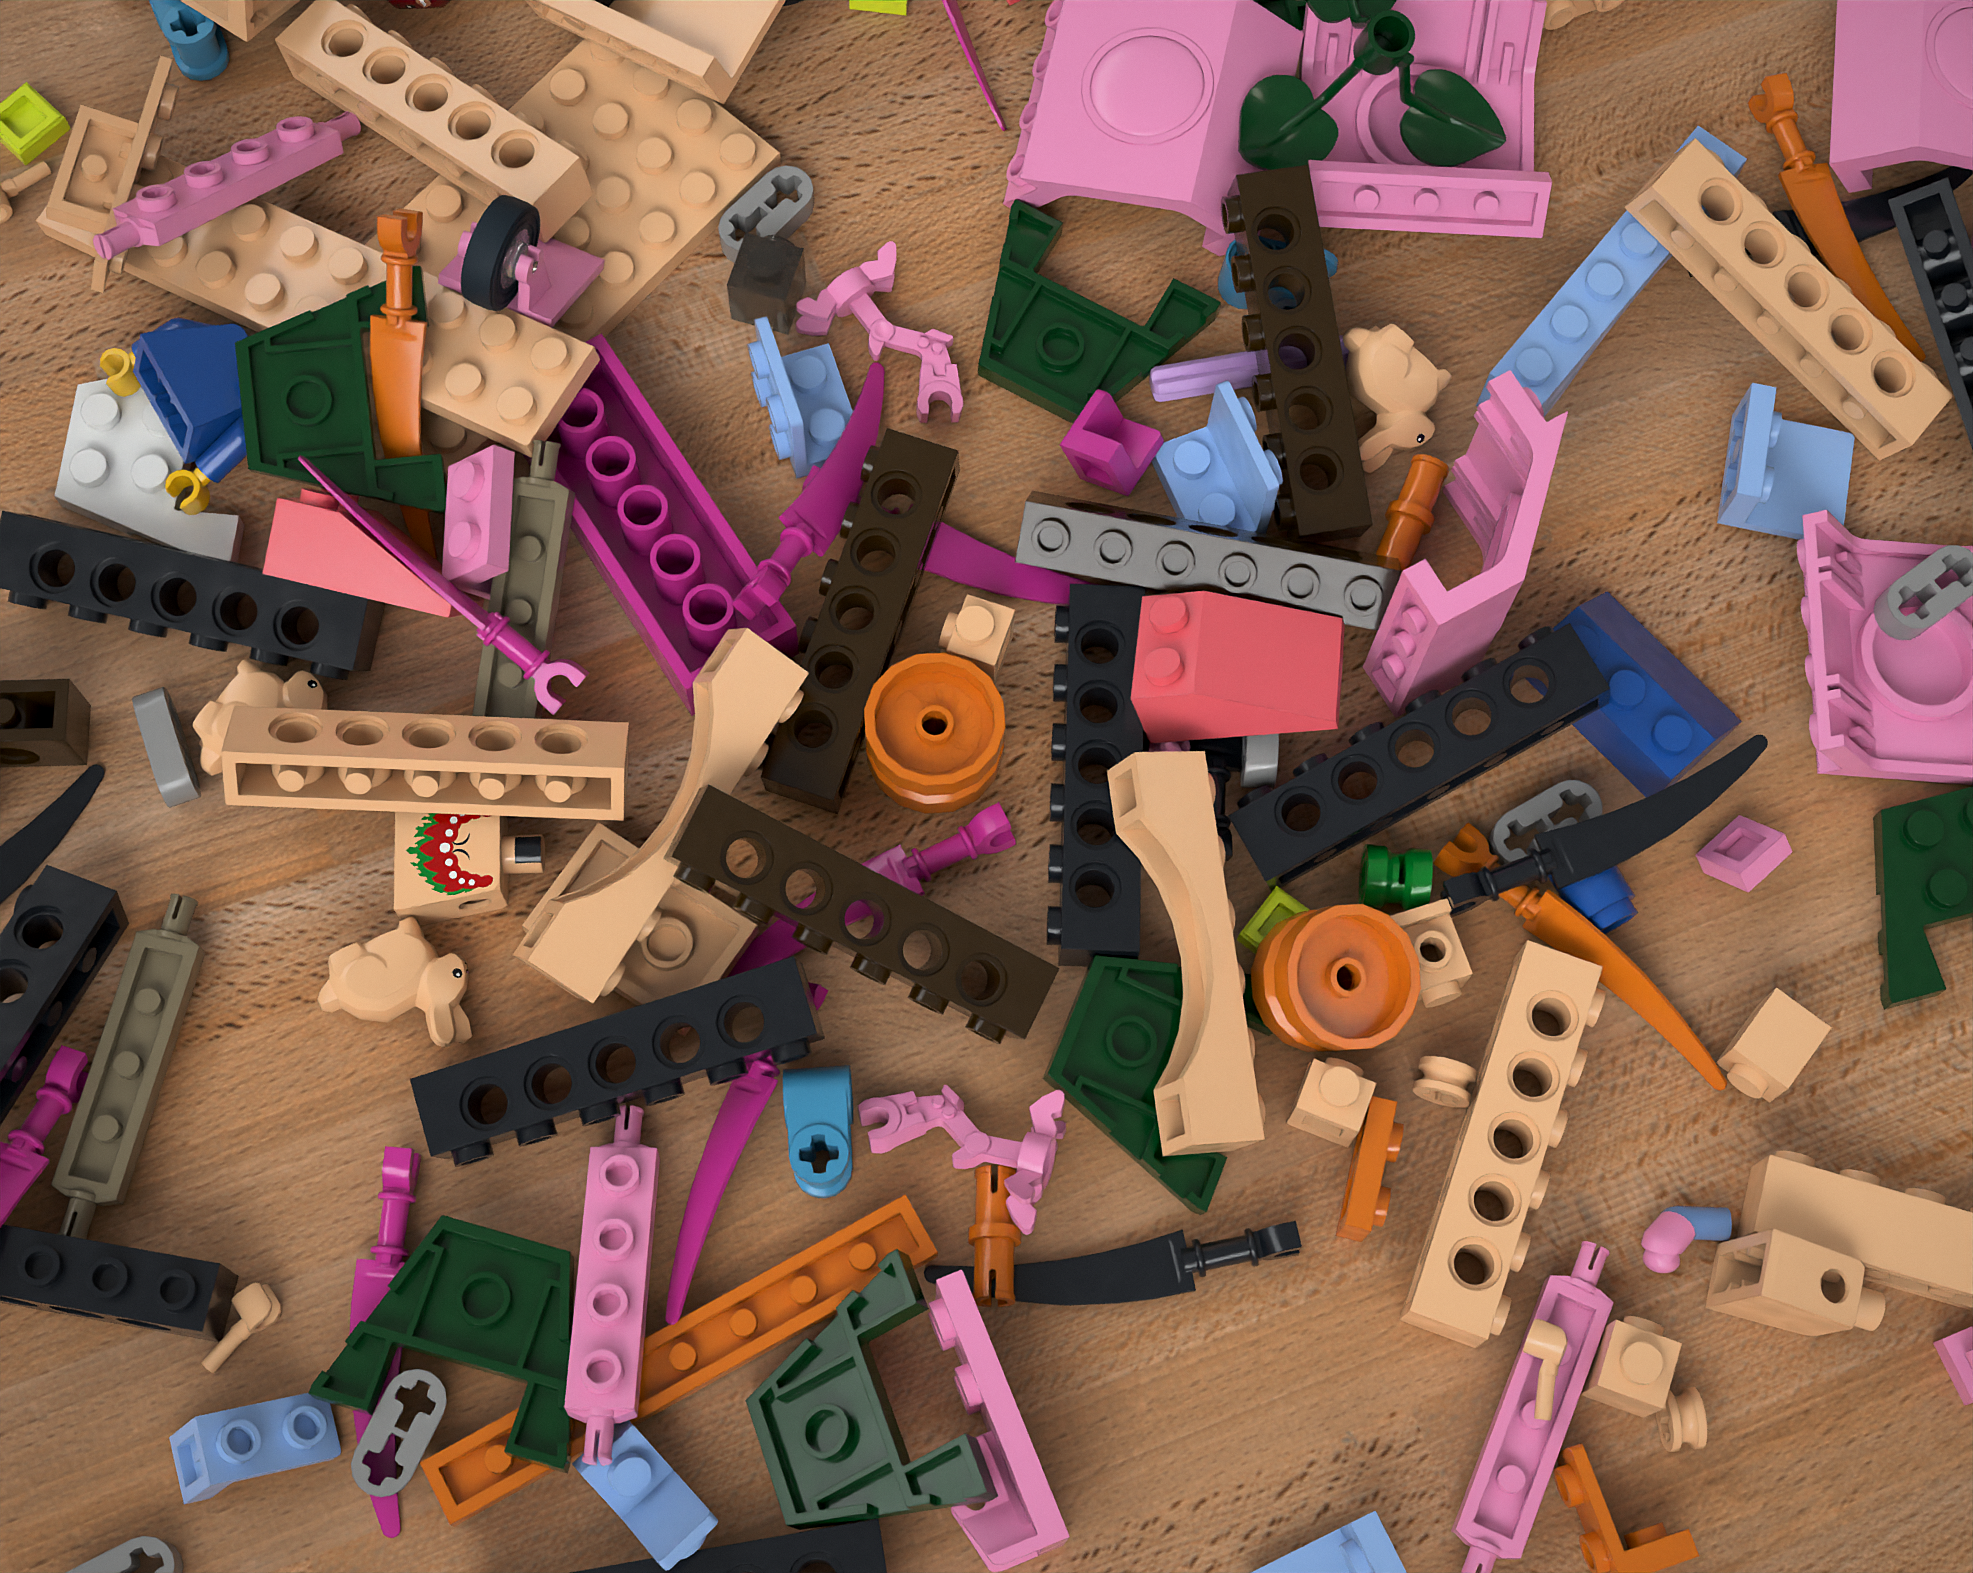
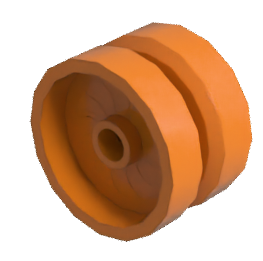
M943 652L915 654L892 665L874 683L864 708L867 766L879 789L898 805L925 814L954 812L977 801L995 781L1004 751L1003 741L1006 728L1004 701L991 677L971 661Z
M1364 904L1334 905L1319 910L1303 911L1276 923L1259 943L1251 968L1252 999L1263 1023L1283 1043L1308 1053L1369 1049L1395 1037L1412 1017L1421 990L1419 959L1408 934L1388 914Z

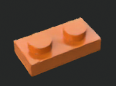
M1376 1096L1371 1097L1360 1131L1355 1138L1336 1236L1362 1242L1372 1231L1373 1225L1382 1227L1385 1222L1391 1196V1188L1381 1186L1385 1162H1396L1404 1131V1124L1394 1122L1397 1107L1396 1101Z

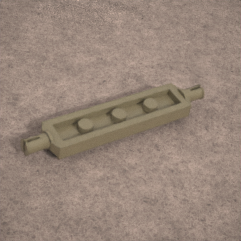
M533 440L534 447L529 477L513 479L509 571L493 577L488 613L498 611L502 616L509 617L510 622L508 625L540 652L543 653L544 650H548L550 652L548 659L550 660L575 492L554 481L561 444ZM484 644L482 646L472 716L541 719L543 706L537 700L534 691L535 679L533 677L529 680L524 679L525 671L493 644H490L488 647Z
M171 894L160 930L136 931L51 1184L70 1198L59 1233H57L59 1235L86 1239L97 1205H123L205 956L204 950L186 937L195 908L198 906V901L191 897L183 895L182 898L179 894Z

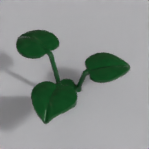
M1306 0L1311 11L1323 22L1338 23L1350 18L1351 24L1355 29H1363L1354 42L1353 54L1355 60L1316 99L1313 98L1307 84L1290 75L1266 77L1248 92L1243 100L1239 116L1238 152L1252 166L1267 171L1308 165V160L1323 161L1335 146L1338 138V127L1334 119L1321 108L1330 102L1360 71L1364 70L1373 75H1384L1391 72L1397 66L1399 69L1400 100L1410 107L1401 117L1399 124L1400 134L1409 152L1419 161L1436 167L1459 166L1500 148L1507 140L1503 127L1489 103L1467 80L1451 71L1431 69L1423 72L1415 81L1413 94L1411 93L1410 65L1414 62V56L1409 51L1415 41V30L1411 21L1404 14L1390 10L1396 0Z

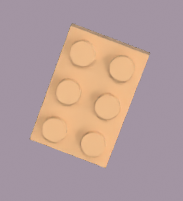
M598 822L523 923L522 927L525 933L529 931L548 900L580 890L611 873L640 848ZM683 882L677 886L671 884L658 904L662 908V914L656 926L642 941L635 939L623 957L622 962L626 964V968L613 990L639 1006L727 978L759 933L758 925L711 894L703 893ZM691 1027L682 1028L677 1032L685 1037Z

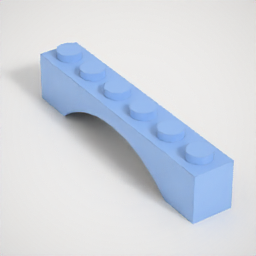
M1700 126L1696 127L1676 151L1678 152L1696 138L1705 148L1715 152L1722 159L1725 168L1736 179L1747 158ZM1702 206L1703 211L1710 218L1708 210ZM1626 210L1489 373L1476 406L1478 407L1479 404L1490 399L1491 394L1486 388L1488 381L1511 370L1522 387H1528L1536 394L1545 416L1559 400L1576 374L1620 316L1673 255Z

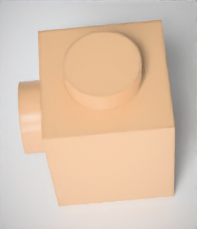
M1775 988L1758 1003L1716 1061V1064L1728 1072V1080L1738 1090L1753 1098L1759 1099L1762 1097L1770 1103L1789 1089L1832 1027L1784 992Z
M1625 1316L1623 1322L1619 1320L1611 1322L1604 1328L1580 1395L1642 1418L1663 1410L1682 1343L1663 1337L1665 1329L1661 1325L1644 1318Z

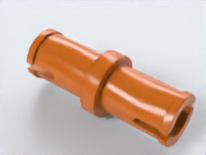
M1416 454L1413 456L1411 467L1397 500L1390 501L1384 515L1388 524L1376 554L1398 558L1401 574L1403 570L1410 567L1422 535L1428 534L1431 531L1435 521V517L1431 512L1444 479L1447 478L1449 473V467L1446 463L1430 455Z
M998 1165V1190L996 1193H994L992 1166H981L974 1171V1178L976 1179L975 1224L968 1229V1243L974 1246V1285L972 1295L976 1305L983 1307L992 1306L993 1279H996L995 1298L998 1299V1307L1015 1304L1014 1251L1015 1247L1021 1244L1022 1232L1015 1225L1006 1206V1200L1011 1194L1005 1187L1004 1180L1016 1174V1169L1003 1165Z

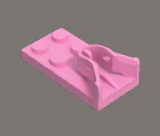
M959 1270L936 1280V1296L934 1301L928 1303L931 1311L928 1315L942 1351L954 1347L961 1366L954 1368L956 1376L953 1378L967 1414L971 1415L980 1411L988 1432L975 1438H977L998 1497L985 1502V1506L980 1510H971L966 1505L951 1507V1513L988 1570L998 1573L1062 1547L1070 1536L963 1270Z

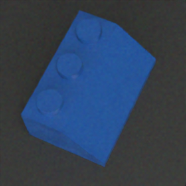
M1608 591L1576 607L1553 628L1556 631L1569 623L1571 624L1610 687L1609 704L1572 725L1645 797H1649L1674 785L1742 722ZM1525 678L1540 694L1546 695L1548 689L1542 681L1536 678Z

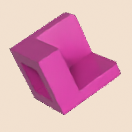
M1097 389L1059 445L1080 479L1129 496L1163 445L1164 438L1160 431L1123 418L1110 393Z

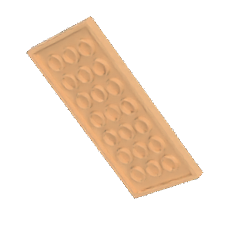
M587 39L582 40L508 110L513 115L516 112H522L527 115L543 134L555 142L562 139L572 144L586 161L587 166L584 170L593 191L590 199L551 238L604 259V267L601 273L552 328L583 342L601 333L605 338L719 226L720 218L727 209L766 173L781 166L779 151L713 99ZM441 174L438 175L403 208L423 212L422 235L416 249V256L419 260L413 266H421L424 272L439 278V273L457 256L458 245L463 231L470 232L472 222H479L488 205ZM375 234L365 245L384 253V250L380 247L378 235ZM368 383L372 419L378 424L373 386ZM421 407L422 455L442 454L446 482L448 466L498 443Z

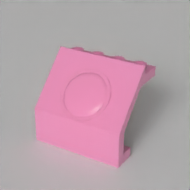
M1054 0L1045 16L1047 30L1042 50L1037 56L1032 69V74L1035 78L1029 102L1023 109L1019 121L1022 130L1016 154L1007 168L1006 177L1009 182L1003 205L1011 209L1012 204L1017 199L1036 209L1064 196H1083L1173 210L1183 213L1206 226L1202 247L1219 257L1225 255L1230 243L1235 240L1234 233H1225L1221 216L1222 197H1227V193L1236 175L1264 171L1246 162L1238 152L1239 116L1243 100L1248 92L1266 77L1272 75H1290L1295 77L1304 33L1253 0Z
M1396 0L1390 10L1404 14L1411 21L1415 30V41L1409 51L1414 56V62L1410 65L1411 93L1413 94L1415 81L1423 72L1431 69L1451 71L1467 80L1489 103L1503 127L1507 140L1500 148L1459 166L1436 167L1427 165L1409 152L1400 134L1399 124L1401 117L1410 107L1400 100L1398 67L1396 66L1391 72L1384 75H1373L1362 70L1330 102L1321 108L1336 122L1338 138L1334 148L1323 161L1308 160L1319 226L1542 238L1552 180L1549 172H1534V80L1547 5L1546 0ZM1306 2L1303 30H1300L1304 33L1299 55V79L1307 84L1313 98L1316 99L1355 60L1353 54L1354 42L1363 29H1355L1351 24L1350 18L1338 23L1323 22L1315 16Z
M1837 0L1829 164L1848 193L1872 189L1873 168L1898 163L1930 161L1973 170V0Z
M1511 370L1488 381L1486 388L1491 394L1490 399L1478 405V411L1475 412L1474 417L1479 425L1466 455L1456 459L1451 471L1456 477L1455 480L1445 485L1442 490L1482 551L1483 565L1480 574L1446 591L1426 559L1403 570L1363 665L1365 672L1395 718L1406 713L1405 707L1419 696L1432 690H1438L1441 694L1463 682L1461 676L1484 658L1525 579L1568 411L1546 422L1542 405L1536 394L1530 388L1522 387Z
M1828 510L1802 515L1804 538L1799 539L1797 542V556L1804 575L1805 596L1801 600V614L1808 632L1809 655L1805 658V672L1812 689L1813 714L1809 718V730L1812 742L1816 748L1817 773L1973 785V595L1920 636L1911 640H1898L1887 635L1879 627L1874 615V606L1877 598L1889 586L1938 549L1947 545L1862 539L1852 535ZM1961 546L1973 553V546ZM1951 569L1943 573L1935 582L1943 590L1952 582L1957 581L1959 577ZM1914 596L1898 608L1903 615L1907 616L1914 613L1923 603L1917 596Z

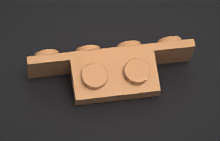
M160 55L139 123L80 105L47 204L46 219L94 234H101L117 226L113 208L136 198V193L145 187L138 184L142 170L146 169L154 172L163 136L154 134L159 118L170 122L179 92V86L169 83L173 59ZM129 249L110 260H107V258L103 259L97 252L94 260L91 290L103 293L110 271L122 274Z

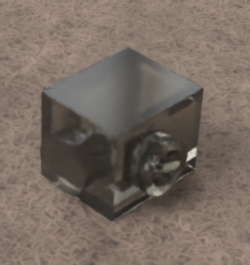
M745 233L727 282L731 319L755 326L754 319L767 316L773 331L788 335L797 312L796 304L801 300L806 286L804 248L797 247L789 240L780 236L767 235L760 237Z

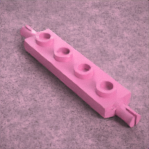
M345 111L342 115L325 123H313L310 118L302 116L286 118L277 123V129L258 138L236 142L231 146L230 152L216 159L191 164L184 169L183 175L167 183L151 185L140 189L136 193V198L113 208L117 226L94 236L93 244L96 251L103 259L107 258V260H110L134 246H161L343 154L342 141L360 134L361 125L357 116L352 112Z
M626 1105L619 1106L621 1115L616 1117L614 1143L590 1147L564 1408L568 1416L587 1423L582 1462L596 1466L597 1457L601 1466L612 1463L614 1424H620L638 1417L660 1156L657 1148L640 1144L644 1110L634 1105H630V1114H628Z
M1588 1241L1581 1243V1249L1571 1276L1550 1275L1543 1283L1451 1530L1466 1545L1470 1546L1461 1573H1491L1496 1558L1517 1560L1522 1556L1614 1303L1600 1289L1596 1288L1604 1263L1610 1252L1602 1246L1595 1250L1597 1245ZM1535 1319H1542L1561 1327L1568 1340L1567 1349L1560 1363L1558 1376H1556L1551 1421L1534 1419L1538 1375L1543 1360L1523 1352L1527 1336Z

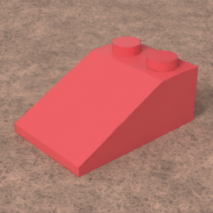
M301 488L300 497L277 498L262 574L450 618L463 615L382 544L326 488H321V491ZM346 493L358 504L359 496ZM363 508L405 546L442 575V564L381 513L376 510ZM461 591L483 608L484 599L482 597Z
M1208 591L1142 596L1131 701L1149 742L1163 743L1338 729L1345 632L1343 618Z

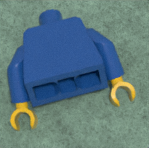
M177 317L167 321L151 332L140 334V339L132 343V352L129 354L118 348L106 350L100 358V367L110 376L106 381L107 386L118 396L132 395L142 387L184 463L187 464L195 461L197 468L193 472L177 470L171 473L166 479L165 489L171 497L175 498L186 487L194 486L192 494L182 501L179 508L188 515H197L205 510L210 501V491L206 485L211 480L219 483L247 456L235 342L248 337L243 327L236 324L213 325Z

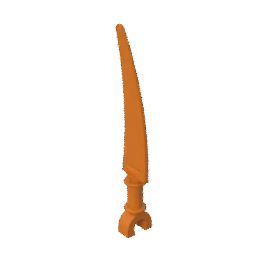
M1787 73L1766 76L1761 83L1765 94L1752 96L1747 104L1754 118L1760 123H1765L1766 131L1774 134L1785 158L1782 166L1784 171L1778 174V178L1804 231L1833 276L1843 280L1851 288L1853 295L1878 320L1886 323L1894 331L1896 338L1920 362H1923L1926 358L1924 351L1902 322L1865 259L1838 197L1828 163L1813 164L1816 158L1815 152L1807 150L1796 125L1799 117L1797 112L1793 110L1794 93Z
M400 208L393 210V215L382 214L377 216L378 241L380 247L384 250V254L381 255V261L386 263V304L381 305L380 310L386 316L370 315L372 386L379 436L385 459L422 456L421 385L427 322L412 319V315L418 312L417 307L412 305L413 265L419 260L416 256V249L422 235L423 212ZM400 505L413 541L437 559L429 512Z
M1469 822L1459 831L1453 843L1449 841L1442 848L1433 862L1439 869L1453 877L1471 872L1477 873L1483 866H1486L1489 870L1501 866L1497 863L1499 856L1492 855L1489 852V844L1485 836ZM1524 884L1499 894V897L1516 909L1514 912L1516 917L1522 915L1526 918L1522 925L1524 929L1560 952L1602 966L1599 982L1653 1026L1689 1061L1714 1089L1722 1091L1726 1088L1727 1081L1680 1013L1650 978L1588 919L1550 889L1542 896L1539 893L1540 888L1538 886L1531 889Z

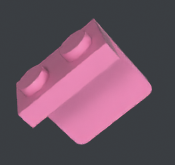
M492 445L448 466L442 576L461 591L489 600L493 577L509 571L515 452L497 445Z

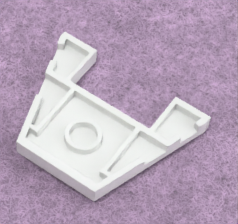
M107 379L79 384L76 390L55 491V498L60 505L128 535L134 533L163 546L238 563L244 531V524L239 515L200 512L197 515H188L179 508L184 500L186 488L175 498L166 492L165 484L168 476L177 470L190 471L191 463L185 464L142 387L134 394L122 397L116 395L107 386Z

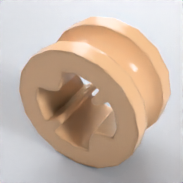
M1424 1056L1420 1058L1418 1069L1424 1073L1422 1079L1414 1082L1413 1092L1417 1096L1449 1107L1465 1108L1470 1106L1472 1095L1467 1091V1086L1476 1083L1478 1072L1474 1068L1445 1057Z
M1693 1386L1684 1387L1678 1396H1674L1671 1390H1669L1664 1409L1655 1413L1659 1436L1664 1448L1669 1452L1679 1451L1681 1444L1685 1442L1689 1443L1693 1449L1704 1448L1707 1442V1420L1700 1393Z

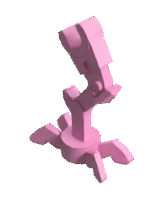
M893 241L887 242L877 251L878 260L864 262L861 266L851 268L835 278L826 289L820 291L817 301L806 297L797 302L796 310L803 315L796 322V331L800 334L810 336L827 335L835 314L838 317H845L853 313L869 334L868 349L874 361L880 359L882 350L885 347L920 357L922 363L916 405V415L920 423H927L929 404L936 400L944 401L950 406L951 423L959 422L963 409V397L961 395L957 364H951L947 348L953 344V336L935 329L922 333L894 326L885 319L870 299L875 291H892L896 266V244Z
M947 1085L943 1086L942 1095L916 1097L914 1091L881 1098L873 1097L864 1100L858 1105L859 1119L862 1126H868L877 1122L886 1124L882 1128L867 1132L869 1147L872 1153L882 1154L891 1151L896 1146L926 1134V1131L939 1126L943 1127L961 1147L952 1154L954 1168H973L983 1162L1017 1168L1016 1174L1004 1180V1185L1011 1194L1006 1200V1206L1012 1220L1023 1234L1029 1235L1033 1232L1037 1218V1210L1033 1205L1042 1198L1043 1190L1050 1180L1055 1154L1058 1149L1056 1139H1063L1066 1133V1123L1053 1120L1062 1117L1065 1104L1063 1091L1055 1090L1042 1096L1029 1107L1033 1127H1031V1132L1026 1133L1023 1142L987 1136L985 1133L980 1132L964 1113L963 1100Z

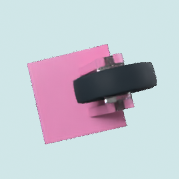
M501 195L491 202L478 223L472 222L470 232L463 231L458 245V254L439 273L438 284L462 293L465 299L487 310L501 311L506 307L552 328L601 273L605 260L552 238L546 243L539 240L540 215L538 209L516 197Z

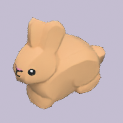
M1389 324L1382 329L1377 326L1369 330L1361 327L1350 328L1342 336L1344 346L1349 350L1345 372L1351 395L1377 414L1375 427L1358 440L1363 470L1370 474L1386 462L1393 450L1408 451L1415 449L1431 439L1435 426L1425 413L1435 404L1439 392L1452 379L1451 374L1446 369H1437L1422 353L1414 348V341L1395 324Z
M242 660L237 666L238 675L228 684L216 702L209 701L193 722V728L201 738L199 745L202 747L200 754L202 769L211 776L222 772L221 749L234 706L327 710V694L322 683L315 675L301 670L285 682L275 673L262 670L250 660Z
M408 917L401 920L397 929L382 934L364 944L353 943L329 956L330 977L321 988L317 999L322 1011L334 1012L342 1008L360 1020L388 1023L416 1006L425 1012L430 1038L436 1045L450 1047L454 1042L465 1043L472 1037L469 1019L459 1005L467 990L469 978L467 962L461 955L452 953L439 958L435 947L425 939L422 927L416 918Z

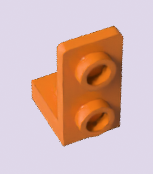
M1580 1443L1559 1452L1557 1457L1559 1467L1553 1470L1555 1483L1565 1505L1568 1508L1576 1507L1585 1534L1579 1536V1543L1585 1562L1592 1573H1653L1699 1557L1689 1529L1667 1534L1663 1522L1623 1535L1628 1549L1624 1550L1584 1446Z

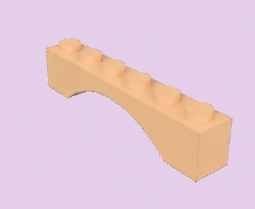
M728 629L693 681L695 720L691 754L681 787L664 819L641 848L611 873L580 890L548 900L513 953V956L576 998L593 1004L599 994L603 997L607 996L624 974L626 964L622 962V959L635 939L642 941L656 926L662 914V908L658 904L670 885L677 886L681 883V881L673 877L678 866L663 858L699 788L709 784L730 795L742 775L748 777L760 766L769 749V746L764 741L777 722L784 723L798 708L804 692L799 688L809 672L750 629Z
M1205 751L1134 752L1107 770L1116 834L1138 857L1160 892L1173 923L1182 967L1183 1000L1179 1031L1169 1062L1153 1090L1163 1156L1234 1151L1265 1140L1263 1125L1266 1113L1264 1101L1257 1092L1253 1066L1255 1040L1251 1030L1247 1027L1243 1001L1245 975L1241 965L1237 962L1233 937L1235 911L1232 902L1227 898L1223 872L1225 847L1217 833L1213 807L1216 795L1214 779L1208 773Z

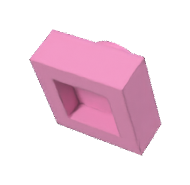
M1739 815L1696 854L1703 873L1749 893L1792 853V850L1784 833Z

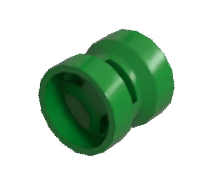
M1365 844L1359 872V904H1364L1373 909H1381L1387 903L1400 904L1405 911L1429 904L1433 878L1431 850L1409 848L1404 853H1393L1385 845Z

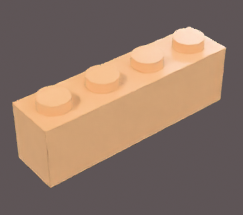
M1777 1151L1775 1156L1768 1155L1751 1167L1737 1238L1774 1228L1861 1260L1865 1267L1864 1280L1973 1311V1207L1970 1208V1211H1965L1945 1205L1946 1198L1943 1195L1925 1189L1908 1188L1903 1193L1880 1186L1881 1180L1879 1177L1863 1171L1845 1169L1837 1174L1815 1167L1816 1161L1813 1158L1797 1152Z

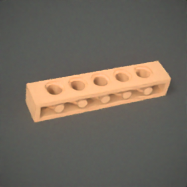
M315 0L275 39L295 79L342 110L349 113L352 112L360 122L489 206L493 200L501 195H508L526 201L536 207L540 215L539 240L544 243L593 195L584 170L587 166L586 161L572 144L562 139L555 142L543 134L527 115L522 112H516L513 115L502 108L482 86L473 84L470 87L460 81L441 60L436 57H431L428 60L413 50L412 46L403 36L394 30H389L386 33L372 24L371 20L361 9L349 3L345 7L336 0Z
M1696 138L1668 158L1624 207L1879 461L1912 446L1954 396L1938 380L1934 370L1920 362L1896 338L1894 331L1886 323L1878 320L1853 295L1851 288L1843 280L1834 277L1811 254L1808 245L1798 236L1791 234L1768 211L1765 202L1755 193L1748 191L1725 168L1722 159L1715 152L1705 148ZM1702 206H1704L1708 210L1711 218H1709L1705 214V212L1702 209ZM1745 248L1751 253L1753 261L1747 255ZM1788 291L1793 295L1796 303L1790 298ZM1831 334L1836 338L1838 345L1834 342ZM1874 376L1878 380L1880 387L1877 385Z
M234 706L221 749L225 804L624 821L628 781L629 723Z
M1529 940L1526 941L1514 957L1478 1070L1476 1083H1474L1471 1092V1103L1466 1108L1399 1318L1400 1321L1473 1348L1488 1340L1490 1333L1497 1336L1500 1335L1511 1306V1297L1502 1294L1509 1270L1519 1272L1530 1244L1531 1234L1522 1231L1529 1207L1535 1210L1539 1208L1550 1178V1172L1541 1169L1547 1146L1553 1148L1558 1146L1567 1124L1569 1111L1559 1108L1566 1085L1571 1087L1577 1085L1586 1062L1587 1050L1578 1047L1585 1025L1594 1027L1605 1000L1606 991L1597 988L1602 966ZM1541 1010L1553 1015L1558 1021L1560 1034L1558 1036H1548L1538 1031L1532 1021V1012ZM1526 1070L1534 1074L1541 1085V1096L1530 1097L1522 1094L1513 1082V1071ZM1507 1130L1515 1134L1522 1144V1157L1512 1159L1502 1155L1495 1147L1493 1140L1494 1131ZM1488 1191L1499 1198L1504 1211L1502 1220L1490 1221L1483 1218L1477 1212L1474 1205L1475 1192ZM1457 1253H1469L1479 1259L1484 1268L1482 1284L1473 1285L1466 1283L1457 1275L1454 1268V1258Z

